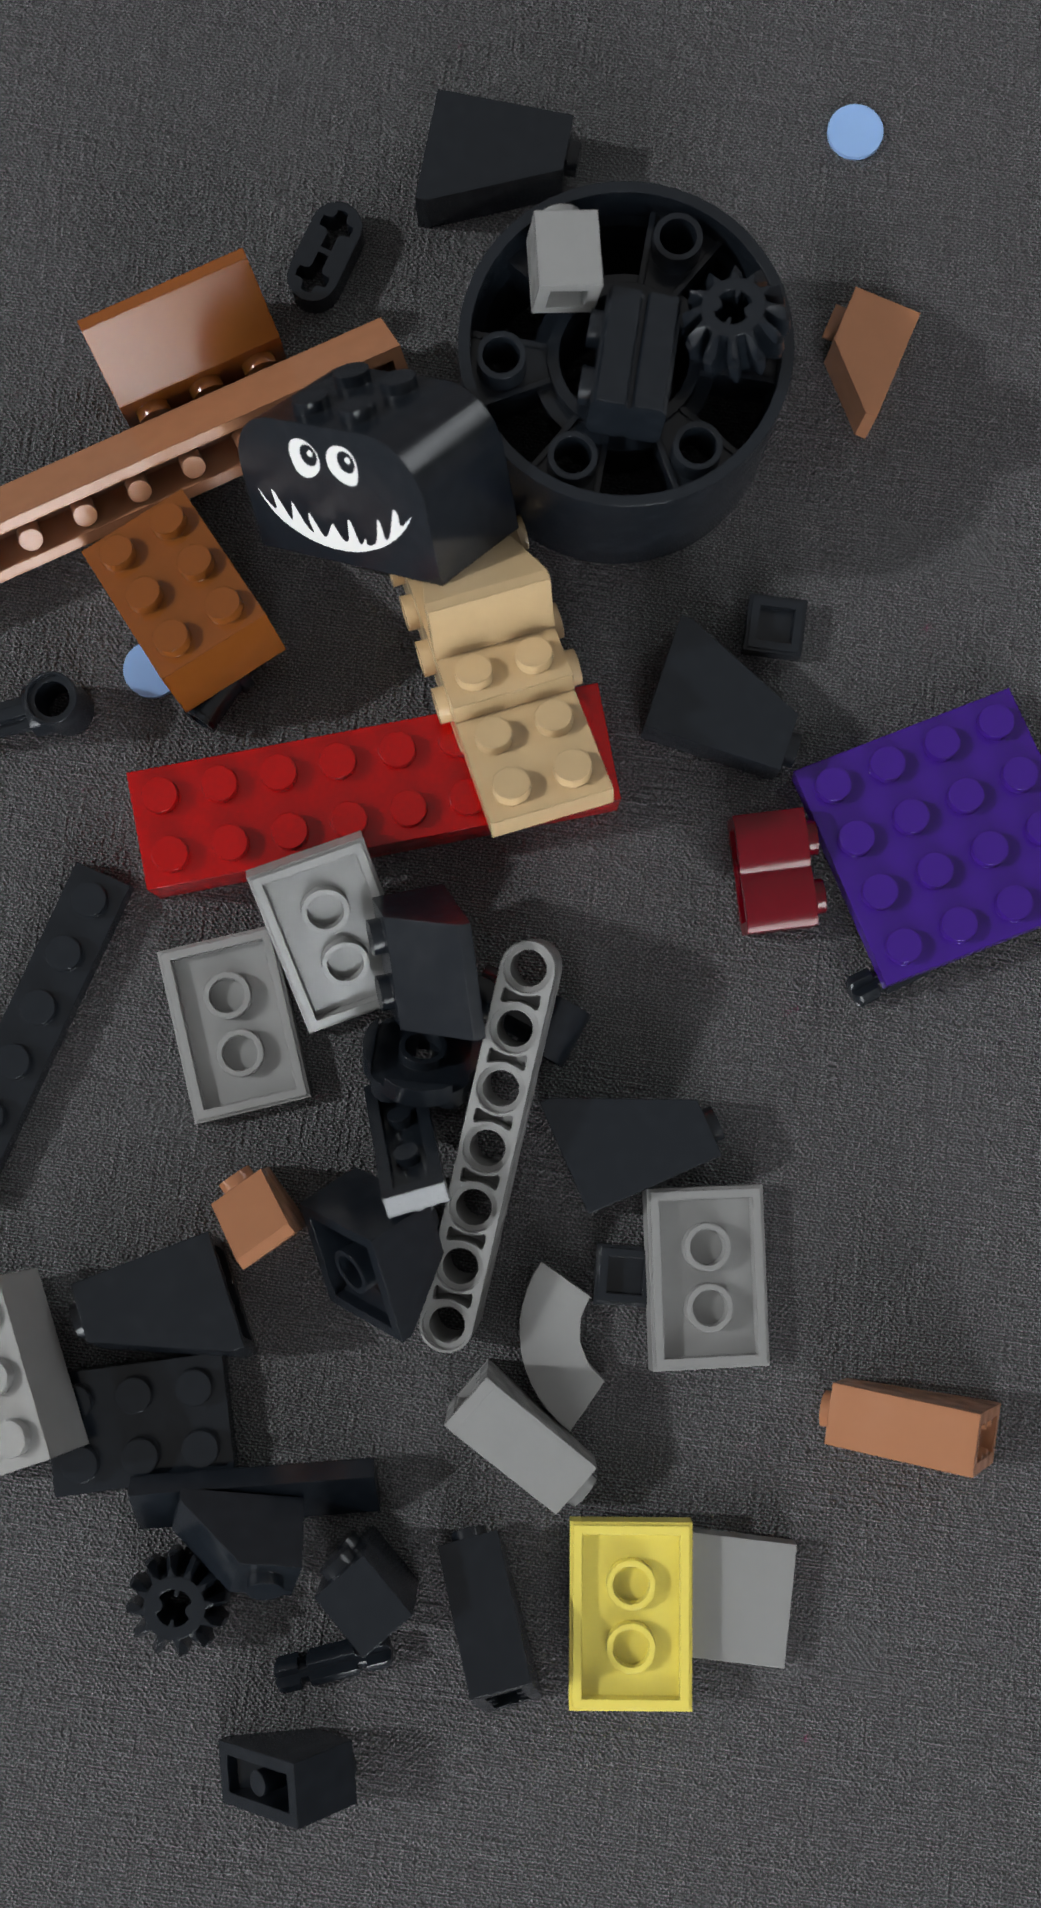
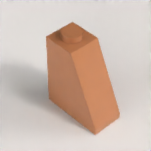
M845 1378L833 1382L832 1391L826 1390L824 1392L819 1410V1424L826 1427L824 1441L826 1445L973 1478L993 1463L1001 1403Z

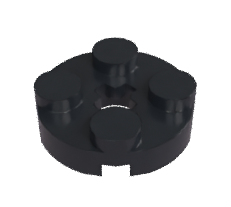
M378 1017L369 1025L363 1038L362 1065L364 1074L371 1083V1093L376 1099L385 1103L397 1102L413 1107L439 1106L445 1109L456 1108L465 1102L467 1092L472 1088L483 1040L471 1041L404 1031L399 1028L394 1017L385 1019L381 1024H379ZM418 1049L430 1051L429 1059H419L413 1056L417 1055Z

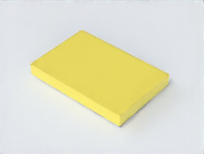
M570 1516L569 1711L692 1712L693 1522L691 1517Z

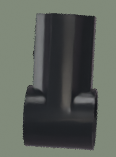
M490 964L486 965L478 978L483 1020L485 1021L488 1019L499 968ZM557 995L542 1058L563 1068L591 1015ZM511 1010L507 1013L504 1019L505 1031L518 1038V1042L530 1040L533 1033L531 1019L519 1010Z

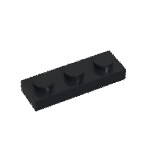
M371 1085L364 1086L381 1197L388 1218L409 1212L421 1211L430 1206L450 1201L430 1107H413L397 1102H381L371 1093Z

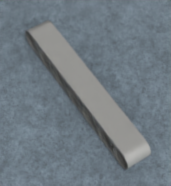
M531 938L513 944L504 953L499 966L485 1028L486 1038L482 1041L448 1194L450 1201L445 1204L439 1230L444 1254L419 1318V1331L422 1339L430 1348L441 1353H452L461 1350L477 1330L485 1309L562 974V958L559 951L552 943L544 939ZM525 950L538 952L546 962V975L540 983H530L519 974L517 969L518 959ZM519 1010L531 1019L533 1033L530 1040L518 1042L508 1036L504 1028V1019L509 1011ZM505 1070L512 1073L517 1079L519 1094L516 1099L504 1100L493 1092L491 1077L494 1071ZM482 1130L497 1132L505 1143L504 1156L491 1158L485 1155L478 1145L479 1132ZM478 1189L484 1192L492 1204L491 1214L483 1216L472 1213L464 1201L465 1191ZM465 1248L471 1251L477 1259L478 1271L466 1273L459 1270L452 1261V1250ZM441 1307H452L458 1310L463 1316L465 1328L454 1330L446 1327L439 1318L438 1309Z

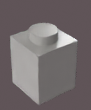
M556 204L544 210H534L526 239L531 313L591 312L592 308L595 309L603 287L598 210H579L578 207L571 204Z

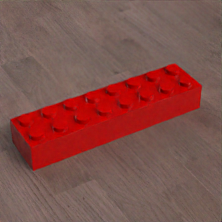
M598 683L574 688L612 783L614 802L531 827L614 812L619 807L621 795ZM437 714L126 773L146 887L149 892L160 898L248 882L246 870L360 830L371 858L491 835L463 752H460L451 723L441 725Z

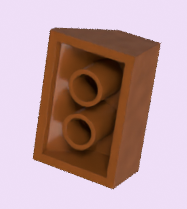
M243 248L77 321L130 428L287 359L281 338Z

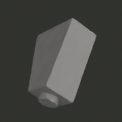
M490 1359L482 1365L449 1402L444 1425L554 1514H557L566 1503H569L572 1507L577 1506L594 1487L597 1481L592 1475L597 1469L595 1456Z

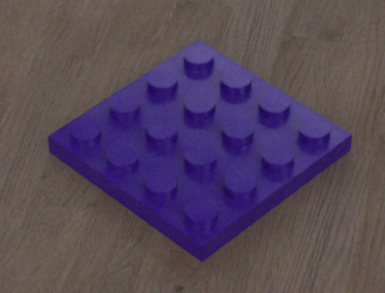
M1010 688L793 771L791 779L809 820H814L816 823L820 846L883 989L1041 928V755Z

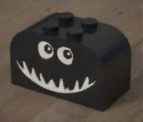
M364 362L348 363L332 369L255 417L241 431L238 443L239 461L263 545L443 586L519 528L505 450L498 427L482 402L470 391L452 381L417 376L416 372L411 369H397L389 372L369 369V365Z

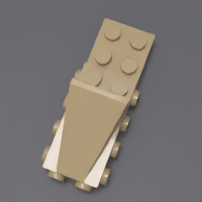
M517 515L518 529L443 586L389 574L393 587L403 585L406 595L399 596V601L408 631L418 629L421 637L420 641L414 643L424 677L434 675L438 686L431 689V695L441 725L451 723L460 752H463L492 838L614 802L612 783L574 686L583 684L579 660L573 648L563 649L560 639L564 638V627L558 607L552 599L551 578L548 570L539 562L538 558H534L527 551L529 549V540L521 515Z

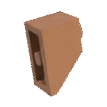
M858 287L855 288L847 308L838 304L835 305L822 338L832 342L824 361L825 367L854 434L865 439L878 416L921 313Z
M249 1165L243 1167L219 1185L224 1195L211 1204L235 1259L243 1270L307 1227L303 1214L270 1167L261 1168L255 1173Z

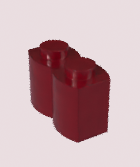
M803 807L732 816L727 821L728 838L742 936L812 928L819 925L818 914L826 913L827 898L822 878L814 879L811 868V856L818 855L819 837L815 821H806Z

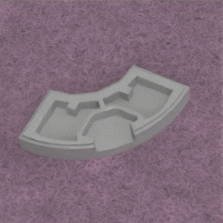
M540 1260L530 1278L522 1301L519 1328L521 1354L528 1378L538 1398L555 1419L571 1431L605 1382L600 1373L588 1362L580 1342L581 1316L590 1295Z

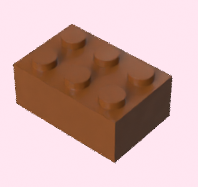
M182 488L81 551L158 675L186 713L286 650L266 613Z

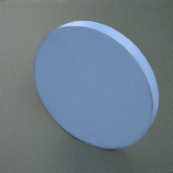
M849 104L839 108L832 115L827 127V140L830 147L837 155L848 160H862L873 155L879 148L884 134L883 123L879 115L873 109L861 104Z
M140 644L133 647L127 654L123 664V675L127 685L136 694L145 698L155 699L168 695L170 690L158 675Z

